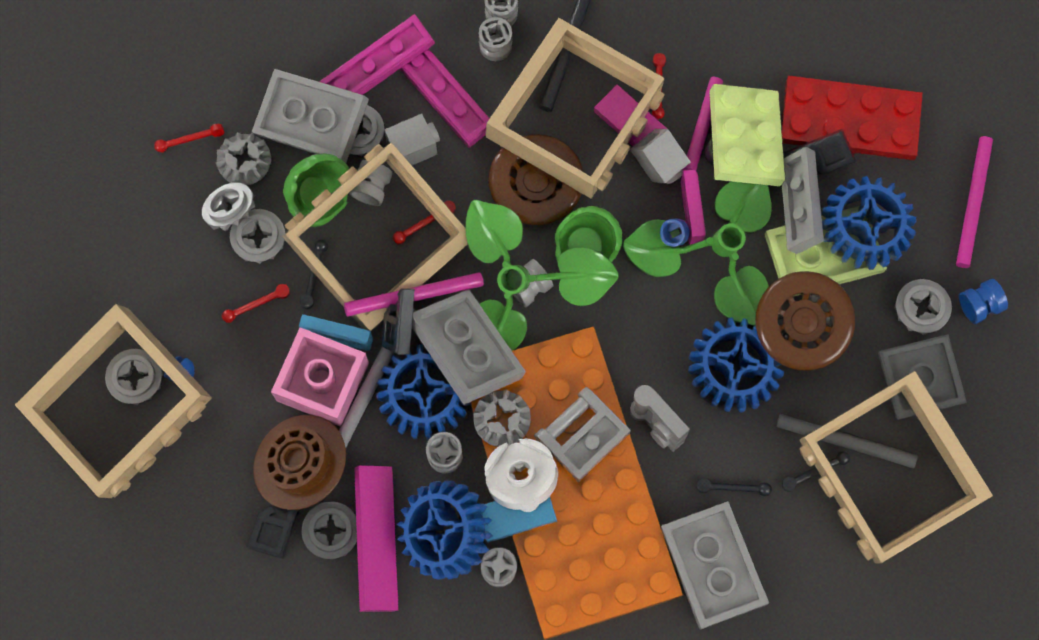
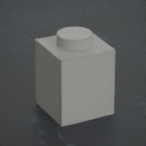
M423 114L384 129L387 144L392 142L411 166L437 155L436 142L440 141L438 132L433 122L426 123Z
M654 129L630 149L652 182L670 184L679 179L683 174L682 169L691 163L668 129Z

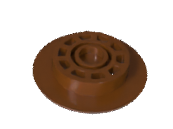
M542 134L522 136L583 172L577 155L559 139ZM503 147L491 163L488 183L494 202L513 210L524 224L544 225L555 222L572 211L582 195L579 191ZM525 161L526 164L520 167L519 164ZM512 172L517 174L516 178L511 176ZM557 186H562L560 190H556ZM511 187H516L517 191H513Z
M794 272L776 280L762 295L756 310V331L765 351L778 363L795 370H817L835 362L848 348L855 330V312L848 294L833 279L816 272ZM802 294V299L795 302L793 295ZM809 294L818 297L817 301L808 300ZM787 301L789 306L784 311L781 309V306ZM823 302L827 305L828 312H824L821 308ZM778 315L783 317L782 325H778ZM827 317L832 318L831 327L826 326ZM781 330H784L788 335L786 340L781 335ZM827 332V338L822 341L820 339L821 334ZM793 340L800 342V348L792 346ZM814 341L816 347L808 349L807 342Z
M315 415L291 417L275 426L262 440L254 459V480L263 498L270 504L287 510L308 508L325 499L335 489L345 469L346 447L342 435L331 422Z

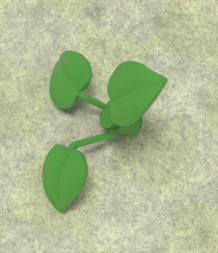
M731 181L722 187L716 196L714 209L718 217L729 221V223L722 226L712 238L709 237L706 240L685 247H670L660 237V228L665 220L657 219L642 224L623 241V248L629 260L644 273L655 277H666L676 273L681 266L679 254L712 246L713 251L717 255L730 258L728 269L730 276L722 278L715 287L714 300L718 310L726 318L732 317L735 322L741 323L742 319L746 318L748 319V325L754 326L756 324L757 306L762 295L769 287L765 276L753 266L743 267L737 273L735 267L736 260L739 258L737 251L743 247L746 240L745 233L761 230L771 217L772 202L768 185ZM678 229L670 232L672 238L680 234Z
M473 200L466 217V238L471 252L484 263H493L501 255L504 258L502 263L504 268L499 272L497 282L500 289L505 292L506 306L498 300H487L480 303V306L511 351L515 350L522 343L527 332L526 317L521 312L511 310L513 306L512 295L524 292L529 287L530 282L561 279L559 291L562 297L571 304L585 306L601 299L618 280L619 273L612 262L601 253L585 247L568 249L559 256L558 267L560 273L530 275L525 267L511 265L508 250L517 248L523 237V225L519 216L505 206Z

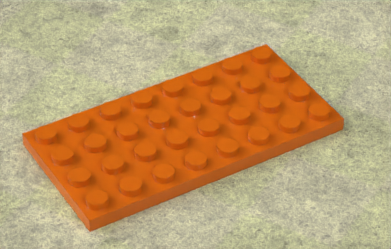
M594 326L512 351L526 372L522 379L496 391L507 389L512 393L520 395L529 406L531 423L523 439L536 440L534 434L541 428L546 429L579 398L578 393L585 387H588L626 425ZM482 396L474 401H471L473 413L478 405L479 400L484 398L485 396ZM496 405V417L488 423L500 422L507 432L509 431L508 418L514 413H504L502 408L500 409L499 405ZM588 408L555 440L561 446L564 445L596 413ZM630 434L579 482L553 457L558 468V481L550 498L557 522L512 535L544 640L682 597L683 593ZM482 439L487 458H489L497 446L490 445ZM524 468L521 472L515 470L513 474L516 480L527 478L528 468Z

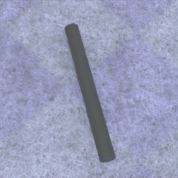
M784 414L779 415L776 425L778 428L804 436L822 427ZM837 430L821 439V441L913 469L918 458L916 454Z

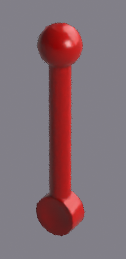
M657 53L653 56L652 62L656 67V74L662 77L666 57L662 53ZM662 102L656 111L652 110V116L657 120L665 116Z
M214 124L208 130L168 141L160 139L155 142L154 148L157 152L163 153L168 147L211 135L213 137H220L224 134V128L222 124Z
M445 201L444 204L454 214L456 209L455 203ZM431 214L403 232L396 231L393 235V241L396 244H403L406 241V237L436 219Z
M279 284L276 287V291L233 311L230 309L225 310L222 313V319L226 323H231L235 320L236 316L275 298L285 299L290 294L289 287L286 284Z

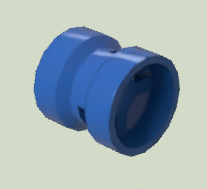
M995 279L982 282L978 289L969 288L959 294L960 306L967 319L973 324L984 321L990 313L999 314L1008 308L1005 292Z

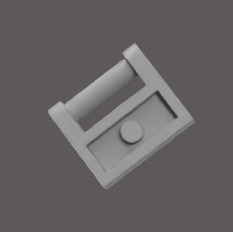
M648 385L638 387L634 393L630 415L637 421H645L651 427L652 431L650 434L656 443L662 448L668 446L674 452L684 443L690 429L652 387Z
M588 387L583 388L578 393L579 398L546 429L541 428L534 434L535 439L545 445L553 457L578 482L626 438L631 431ZM588 408L593 410L596 414L564 445L561 446L555 440Z

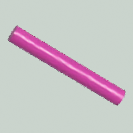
M711 77L687 153L691 163L683 168V171L697 170L711 124L710 89L713 84H723V80L718 77Z

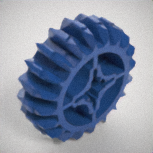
M865 176L860 181V185L854 178L848 181L847 187L839 185L835 190L836 195H829L826 201L829 206L824 207L821 215L826 218L822 220V228L829 231L823 237L824 242H835L830 250L831 254L842 251L844 253L841 258L842 263H846L849 258L855 259V269L860 268L863 261H866L869 270H873L877 262L884 268L889 265L890 259L898 261L902 256L901 251L909 249L911 246L909 240L913 239L916 231L911 228L916 223V217L908 215L913 209V204H903L902 201L906 197L905 192L898 195L893 193L895 183L889 184L887 188L883 187L881 177L877 178L874 184H871L868 176ZM861 201L857 213H851L848 217H842L844 207L850 203ZM876 203L882 206L886 211H882L881 209H879ZM888 229H894V236L891 241L876 246L879 233H886ZM849 234L857 236L861 243L855 241Z
M732 317L728 318L726 328H724L721 322L716 321L713 325L714 332L705 328L702 331L704 340L695 339L693 344L698 351H691L689 354V359L696 364L690 365L688 372L693 375H699L693 379V387L704 385L705 388L701 391L700 397L704 399L711 393L714 396L711 402L713 407H716L720 400L725 401L724 411L730 412L733 403L737 404V409L740 413L746 410V401L750 407L757 409L760 405L758 397L762 401L768 402L771 398L768 390L777 391L780 385L775 379H781L784 375V371L776 367L782 364L775 361L761 345L756 331V324L752 330L747 328L748 319L746 318L742 319L739 327H736L735 320ZM735 340L732 351L718 352V355L709 353L716 345L725 341ZM747 344L759 353L763 364H760V360L754 359L748 354ZM739 351L738 360L741 368L733 379L735 370H733L731 362ZM709 366H713V370L719 371L725 376V387L715 380ZM755 375L763 377L756 386L746 390H737L742 378H754Z
M419 344L416 348L417 354L411 355V352L404 354L405 359L402 361L398 356L393 355L391 360L395 366L394 369L389 366L382 368L383 373L389 379H378V386L385 390L378 392L376 397L378 401L386 402L379 408L381 414L392 413L387 419V423L390 426L401 421L398 426L400 434L403 435L409 427H412L411 437L413 439L418 438L420 430H425L426 439L429 440L432 437L431 429L437 428L438 433L446 432L445 423L451 428L456 429L458 423L453 416L465 418L467 412L459 406L463 405L450 384H445L444 381H435L428 375L427 367L440 369L431 355L424 353L423 345ZM416 369L417 373L414 381L410 384L402 385V389H397L402 377L409 371ZM423 377L428 390L433 392H429V397L426 398L427 407L424 406L420 393L416 392V390L420 392L419 387L422 386ZM446 395H453L449 405L439 414L432 416L433 405L438 400L446 399ZM405 400V403L418 405L422 418L407 414L396 401Z
M433 481L429 483V486L417 488L418 495H411L407 498L411 507H404L400 510L406 517L405 521H400L396 524L400 528H404V535H401L397 540L406 542L407 546L402 551V554L412 556L409 565L414 568L420 567V574L425 576L432 575V578L437 580L444 579L445 577L456 579L460 574L472 572L471 566L482 563L478 553H486L489 550L483 543L484 539H490L493 536L491 533L485 532V525H488L493 520L483 518L482 513L488 506L477 504L479 494L469 492L468 486L464 484L457 485L454 481H444L443 483L441 481ZM450 504H452L457 509L462 520L458 519V517L455 514L454 508H451ZM444 526H453L452 529L445 530V534H436L437 531L444 530ZM428 540L433 544L434 551L430 547Z

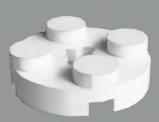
M519 439L520 443H513L511 445H508L506 442L497 447L487 459L485 464L486 485L492 498L503 507L522 510L523 512H532L553 493L558 481L557 465L550 450L536 440ZM524 468H528V477L524 480H516L513 472L515 470L521 472Z

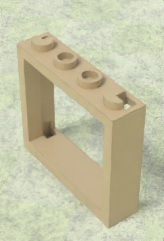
M558 18L487 122L486 138L592 199L597 189L603 191L613 175L610 169L614 163L621 164L630 150V146L627 143L634 135L638 138L648 121V119L644 118L650 109L656 111L665 95L661 92L664 78ZM562 48L567 49L645 94L591 176L509 129V126Z
M392 142L384 148L377 144L364 156L367 161L364 166L358 171L352 166L337 179L341 186L332 193L327 189L324 190L311 202L315 208L304 217L299 212L284 225L289 230L282 236L284 240L343 307L345 302L354 301V299L299 236L385 161L451 236L388 293L423 285L468 244L466 228ZM387 308L353 315L352 317L363 329L371 331L384 319V313Z
M115 304L15 406L99 498H115L122 490L126 491L130 487L131 483L129 480L138 472L142 473L153 465L156 461L155 455L164 446L169 447L179 439L182 434L180 430L189 421L193 422L202 416L201 412L206 408L205 405L212 397L129 308ZM126 330L186 396L102 478L43 412Z
M915 371L800 439L803 445L799 448L801 455L810 467L816 466L822 476L818 479L820 486L829 498L835 497L841 507L837 511L839 517L848 529L854 528L860 538L857 541L858 548L868 561L873 559L874 563H883L993 496ZM902 392L966 496L881 547L817 442Z

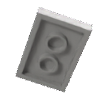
M274 69L252 133L314 154H332L346 163L369 99L358 93Z
M469 289L413 312L412 329L463 405L523 378L526 371Z
M728 501L661 526L666 545L700 630L769 604Z

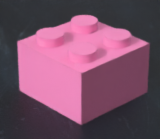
M300 327L271 393L277 402L307 414L322 417L332 424L341 427L369 362L366 353Z

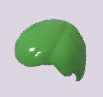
M327 153L315 154L298 162L290 170L283 188V195L291 215L294 217L301 212L305 217L315 208L311 202L326 189L332 193L341 186L337 179L349 170L348 165L337 156ZM348 194L310 227L322 226L331 221L347 205Z
M596 206L581 207L571 212L560 223L555 233L556 260L558 262L559 256L568 249L585 247L601 253L612 262L618 255L622 245V229L619 222L609 211Z

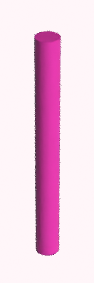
M986 136L979 138L956 261V266L961 268H969L993 144V139Z
M479 272L412 287V289H415L414 301L481 287L484 283L482 274ZM399 291L345 302L346 316L388 308L390 304H396L398 301L397 294Z

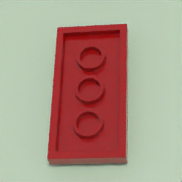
M788 76L786 79L781 123L782 144L800 146L843 129L853 153L915 160L918 152L923 93Z

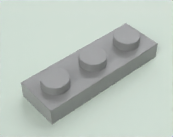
M804 147L784 158L785 181L782 184L787 249L795 254L801 253L824 241L815 151L808 147Z

